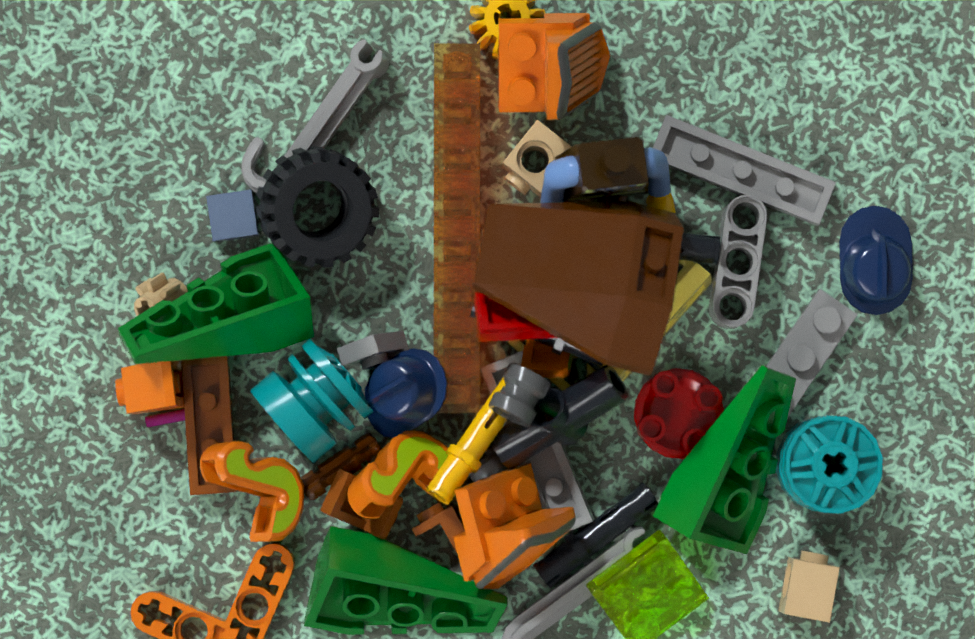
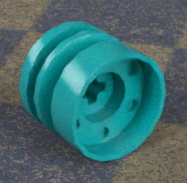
M309 339L301 347L314 361L311 366L306 369L291 354L287 359L297 376L296 379L289 383L280 374L272 371L250 391L301 452L312 463H316L337 444L327 424L335 419L344 428L352 431L356 426L344 413V410L350 404L364 419L374 411L368 406L362 387L333 354L315 345Z
M818 416L799 422L784 435L776 452V458L778 459L776 474L781 488L794 503L811 511L842 514L859 508L874 495L882 478L883 456L876 438L864 425L848 417ZM838 454L839 458L836 464L841 468L840 472L825 474L824 471L827 465L822 461L824 455L835 456Z

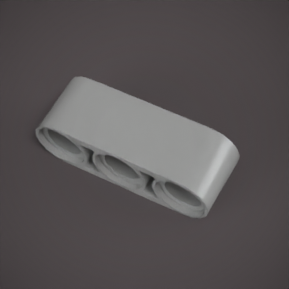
M741 195L734 198L725 207L721 216L719 236H721L718 264L714 265L709 315L718 327L724 329H735L747 323L752 317L755 308L767 210L763 202L751 195ZM745 206L753 211L755 223L751 229L739 228L734 223L732 218L734 208ZM740 251L747 256L749 267L745 274L737 275L728 269L726 257L729 252ZM724 296H734L740 300L743 311L738 320L726 319L721 314L719 305Z

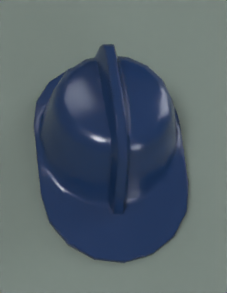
M874 205L859 209L848 217L841 229L839 255L842 293L850 305L862 313L873 315L890 313L902 305L911 289L913 261L910 231L901 216L889 208Z
M413 348L403 351L390 360L383 362L374 370L365 388L367 404L374 411L367 418L373 428L381 435L394 438L404 431H412L440 411L446 399L448 382L445 369L438 358L427 350Z

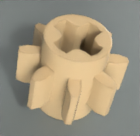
M162 272L154 278H149L135 288L141 296L134 303L135 314L138 316L162 300L174 301L188 292L187 287L176 278L167 279Z

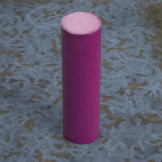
M185 410L145 416L146 426L148 428L185 421Z

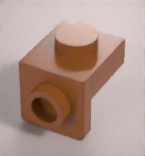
M339 469L320 511L363 529L378 538L386 539L397 519L398 512L403 503V497L399 496L392 506H387L379 518L370 519L359 516L352 509L347 494L348 488L356 475Z
M438 502L416 515L420 522L412 528L416 537L441 524L457 553L453 536L465 532L454 505L444 509L441 503Z

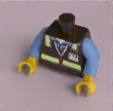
M642 137L576 144L556 156L555 160L551 161L545 169L541 203L577 202L649 193L646 199L647 206L676 214L674 199L670 193L671 186L667 157L658 149L644 148Z

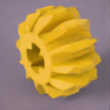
M481 0L485 7L474 5L470 8V15L479 19V21L470 24L469 31L470 34H484L477 42L479 50L486 49L493 42L495 45L492 58L498 60V24H495L494 20L498 21L503 12H509L511 18H544L545 10L541 8L530 9L537 0Z

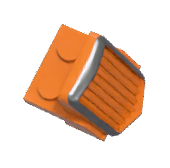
M544 13V18H498L499 112H546L547 120H560L583 104L588 103L590 99L599 93L610 59V52L602 27L596 22H590L589 13Z
M531 463L520 464L513 469H505L454 490L465 532L453 536L464 581L474 579L475 586L478 589H499L528 568L574 526L576 521L574 507L542 509Z

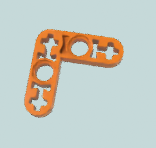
M272 543L260 548L252 559L226 620L163 592L149 591L137 597L133 602L130 611L132 622L142 632L158 639H185L182 634L183 623L188 618L197 617L202 619L207 625L208 632L205 639H236L241 630L240 627L232 626L236 618L247 627L260 629L257 637L249 632L246 639H264L294 572V555L283 544ZM275 551L282 554L280 562L287 565L285 572H275L269 585H277L279 587L276 595L264 586L251 585L253 576L261 581L267 571V566L261 563L262 557H271ZM251 593L261 594L268 601V612L261 619H250L243 611V600ZM154 599L160 602L159 610L169 616L174 615L175 607L183 611L174 623L172 635L164 631L170 624L164 620L156 619L151 624L145 622L146 613L141 611L142 604L149 605Z

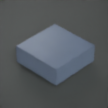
M251 189L206 196L213 242L259 236L254 195Z

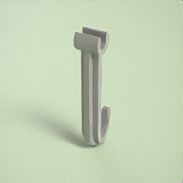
M365 39L353 46L350 55L351 62L285 154L286 158L292 156V150L303 148L304 150H311V146L326 148L373 79L382 77L387 72L389 59L381 50L377 52L370 63H365L374 50ZM259 137L254 138L247 147L242 158L241 169L245 183L255 193H257L258 187H264L266 179L259 176L255 170V165L265 146V142Z
M642 526L629 528L620 541L514 617L506 626L502 639H534L638 562H645L651 559L656 552L657 546L654 542H650L642 550L633 549V541L643 535L645 530Z

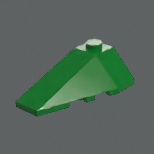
M273 243L231 256L220 263L221 271L205 281L199 277L187 284L188 292L172 302L164 300L158 302L120 326L118 333L135 364L273 352L314 337L310 296L281 251Z
M761 365L673 472L666 488L662 492L653 517L689 539L747 554L767 511L769 498L763 495L767 475L775 474L778 459L772 456L776 437L786 427L796 378Z
M330 526L318 554L304 618V626L347 635L364 634V625H391L392 634H407V627L418 624H431L433 630L437 633L494 632L508 605V597L491 589H478L474 581H464L462 575L385 539L368 533Z

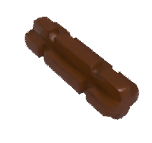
M365 433L354 441L355 446L350 448L347 445L319 464L318 471L313 472L310 470L301 476L305 496L310 500H316L326 493L325 488L332 485L339 469L354 474L363 468V462L371 463L374 461L378 452L382 450L376 438L371 433Z

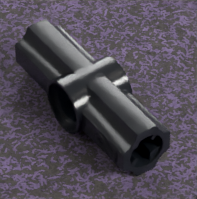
M604 365L563 391L549 388L545 398L538 400L534 408L536 416L531 426L524 427L510 422L498 432L491 443L492 448L499 456L502 464L509 469H513L556 442L561 445H572L584 436L591 421L626 401V398L629 396L625 384L621 381L614 368Z

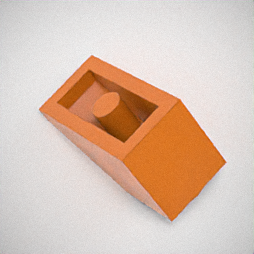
M180 361L144 363L121 368L122 378L115 381L116 396L119 406L126 405L127 414L184 408L182 364Z

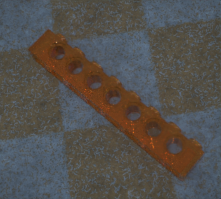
M434 43L433 355L438 358L444 367L448 382L446 399L440 411L436 414H477L480 410V342L476 318L470 317V313L474 305L475 292H479L472 287L480 250V43Z

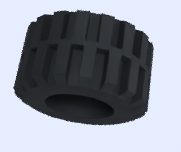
M311 146V150H304L303 148L292 150L293 155L288 158L282 155L275 161L278 166L273 171L267 169L263 176L266 179L264 187L259 186L257 191L260 205L256 206L257 216L262 221L260 226L264 234L286 257L294 262L296 260L300 261L304 266L314 268L315 264H320L323 268L334 267L333 261L339 259L342 263L351 260L352 257L349 253L354 249L361 252L367 246L362 241L367 234L373 237L376 227L372 224L373 217L379 218V207L374 204V199L378 198L376 188L369 183L371 178L357 163L332 149L326 150L319 146ZM318 181L331 182L338 188L341 197V207L338 216L328 227L314 232L302 230L297 226L293 217V206L296 197L302 189L311 183Z

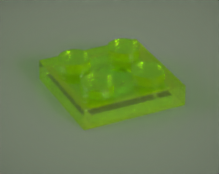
M660 529L585 585L625 639H656L709 599Z

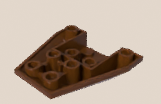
M632 201L489 204L472 288L604 365L650 376L653 372L673 308L683 226L677 215L673 212Z

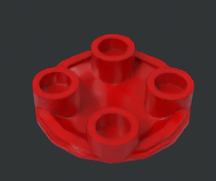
M672 368L655 374L643 384L635 399L634 421L639 436L651 450L668 458L685 459L723 413L724 407L721 391L708 378L690 369Z

